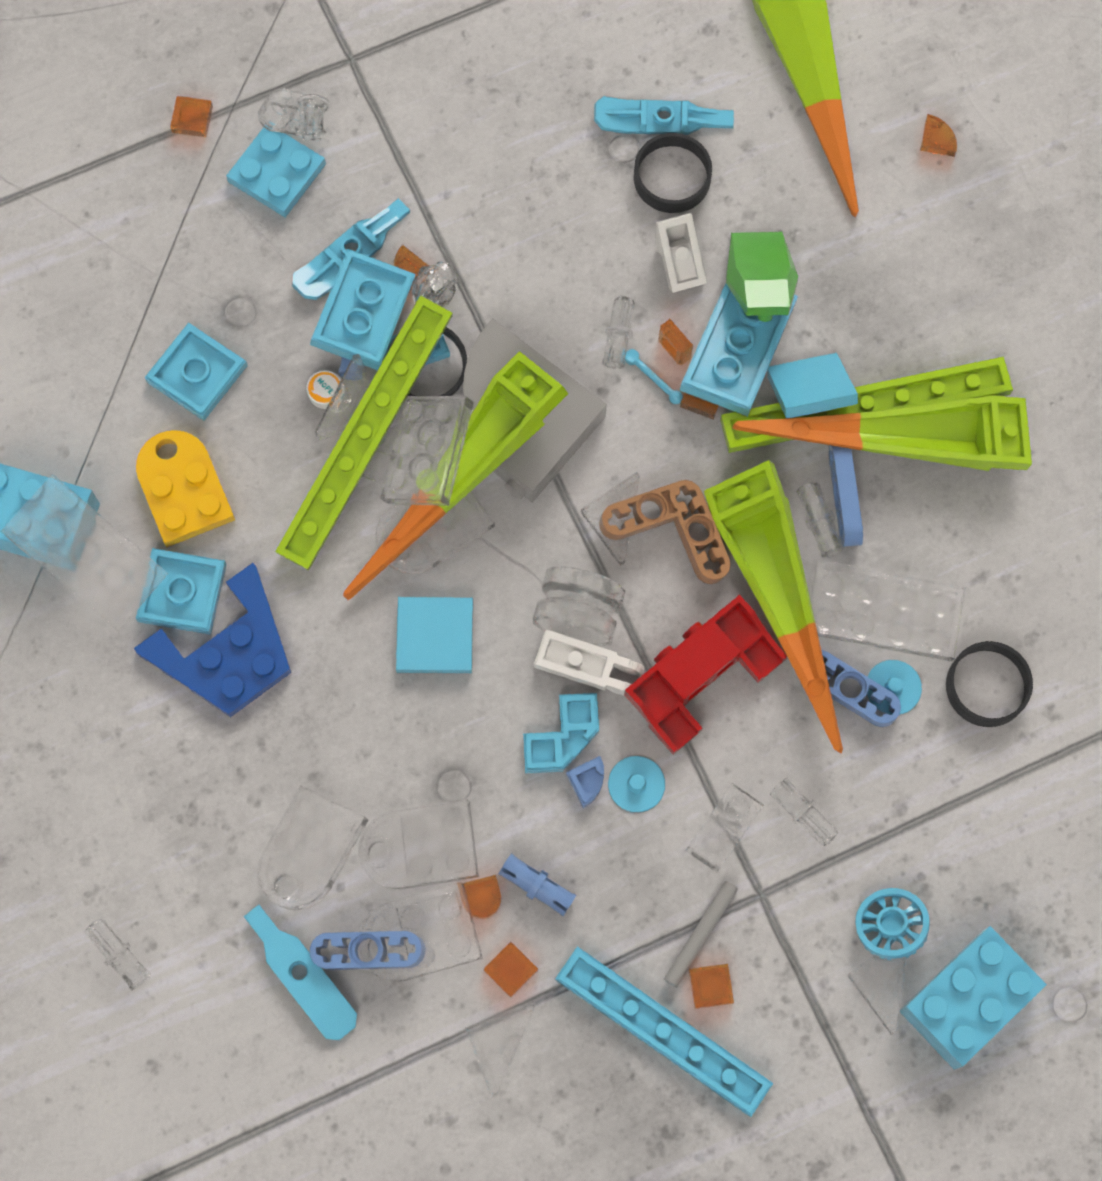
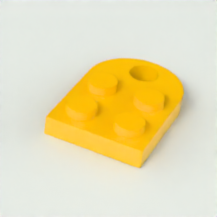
M171 430L153 436L143 445L137 456L136 472L166 548L235 521L209 454L198 438L184 431ZM165 444L177 446V453L170 459L158 457V450Z

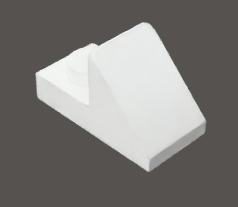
M688 213L656 222L655 248L662 256L669 290L674 293L706 284L692 214Z

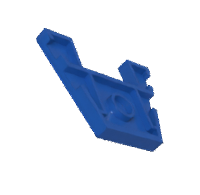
M251 563L226 581L227 586L248 613L186 658H183L162 629L134 648L139 657L150 662L163 673L189 688L193 693L230 718L292 673L258 569L254 563Z

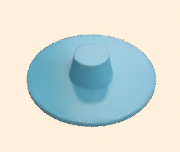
M899 660L883 661L874 666L867 676L898 697L901 703L900 714L913 709L921 697L922 684L920 677L905 662ZM868 689L867 697L869 701L879 711L892 715L893 713L888 709L890 703L886 700L881 704L874 702L870 699L874 692Z
M631 756L621 760L613 767L609 775L608 789L613 801L622 809L636 813L645 812L655 807L661 800L665 791V778L659 766L652 760L641 756Z

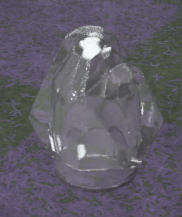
M436 262L434 265L420 267L412 285L414 304H416L421 295L441 307L449 305L456 291L454 285L458 282L456 271L445 262Z

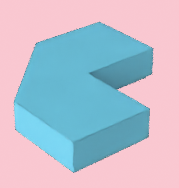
M597 693L559 695L561 732L523 734L525 774L563 772L599 733Z

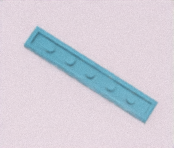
M578 946L555 978V981L749 1117H752L773 1085L767 1078Z

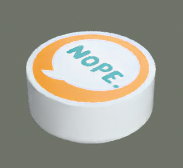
M322 370L314 373L306 385L310 402L321 409L335 407L340 403L344 395L342 381L332 371Z

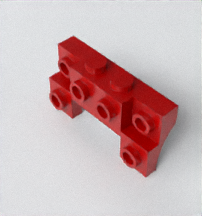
M740 594L703 625L700 622L693 624L682 635L685 639L674 649L671 645L663 649L654 658L656 664L625 689L624 696L649 723L648 727L673 755L703 729L687 710L686 704L738 661L759 683L787 659V655L767 632L756 612Z

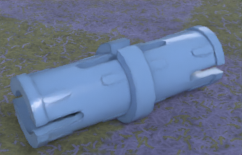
M512 853L498 873V875L503 876L526 891L528 898L531 900L534 897L560 913L561 916L565 915L577 896L547 877L549 874L544 870L538 872Z

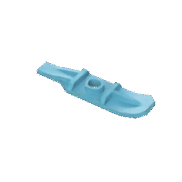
M603 96L594 104V121L601 130L616 133H680L689 135L701 128H733L734 110L702 108L689 101L626 100ZM667 111L671 116L667 119H661L658 116V112Z
M398 198L373 218L357 221L312 261L293 273L292 287L304 299L318 300L332 289L346 254L345 245L356 243L358 245L356 252L371 257L383 247L387 232L408 215L410 209Z
M257 905L243 916L264 942L267 964L326 1039L340 1040L356 1027L357 1013L323 969L314 964L309 951L298 937L280 931L260 905ZM297 965H303L307 969L306 976L300 980L295 979L292 975V971Z

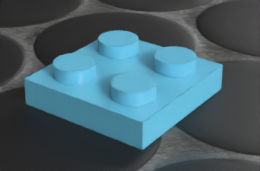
M267 123L226 177L228 183L286 218L325 167L326 161L323 156Z

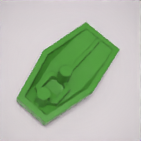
M783 232L731 233L726 284L747 316H758V319L763 322L771 321L773 315H789L798 283V273Z

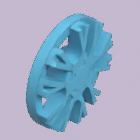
M887 888L874 892L862 902L856 914V930L861 943L867 951L869 950L871 954L880 956L881 959L891 961V959L905 956L909 958L920 947L922 948L924 942L927 941L930 929L928 911L924 903L909 891ZM885 897H892V907H886ZM901 898L912 902L906 910L898 908ZM876 902L882 910L879 914H873L867 909ZM919 911L921 912V915L908 919L909 916ZM862 921H874L877 922V924L862 923ZM913 925H923L920 934L912 932L909 928ZM872 931L879 933L872 941H869L865 936L866 933ZM905 935L914 941L911 945L903 938ZM884 938L887 940L884 948L882 949L879 948V945ZM897 941L902 944L903 949L891 950V945Z

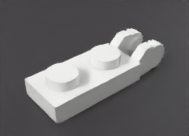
M545 630L534 662V668L604 691L608 689L613 693L623 696L625 689L631 684L611 678L610 675L613 667L634 676H641L645 668L638 662L618 656L617 652L550 630Z

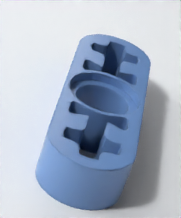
M829 445V466L840 542L842 547L862 545L863 526L852 450Z
M821 650L823 660L826 663V671L831 675H834L836 669L842 671L835 679L833 688L830 687L833 700L875 726L887 727L896 721L901 711V703L894 693L827 651ZM849 678L856 680L861 686L860 695L855 698L845 697L840 691V683L843 680ZM868 689L874 692L870 697L874 702L881 704L886 700L890 703L888 709L893 713L892 715L885 713L882 717L875 714L877 707L869 701L865 708L859 705L865 699Z
M409 931L323 933L318 935L310 946V957L314 964L327 970L413 968L422 962L426 952L423 940L418 935ZM389 938L388 946L391 947L404 946L405 939H408L409 944L415 946V953H409L408 960L404 961V956L401 954L387 953L385 939ZM347 939H351L349 946L346 942ZM372 939L377 944L378 953L372 961L363 962L358 956V947L364 940ZM328 941H331L332 946L348 948L351 962L346 963L348 956L344 954H334L331 956V962H328L327 957L321 955V949L327 948ZM388 954L389 962H384Z

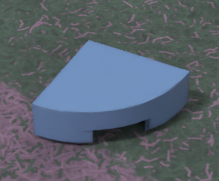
M600 756L566 772V776L582 808L591 804L602 788L604 765Z

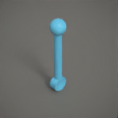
M630 349L625 353L626 363L636 365L669 395L671 403L679 404L682 402L683 394L678 390H673L639 359L638 351Z

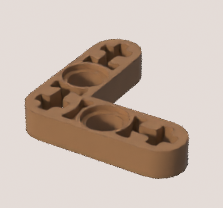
M677 481L613 503L602 513L599 520L600 531L604 536L612 540H621L674 521L693 570L698 579L704 583L716 584L730 570L729 556L703 493L693 481ZM680 491L684 495L692 496L691 501L688 503L691 514L697 510L700 514H694L686 520L683 519L689 511L684 501L678 502L676 500ZM646 501L656 503L660 508V516L656 519L645 517L641 512V504ZM629 507L633 508L634 518L626 520L621 526V530L616 525H609L608 522L612 518V514L621 519L629 516L632 511ZM693 523L705 526L708 532L707 539L704 541L694 540L689 534V526ZM710 544L713 545V548L708 551V555L713 563L719 562L720 564L716 574H714L712 569L706 570L704 568V565L708 562L705 550L700 554L697 553V550H703Z

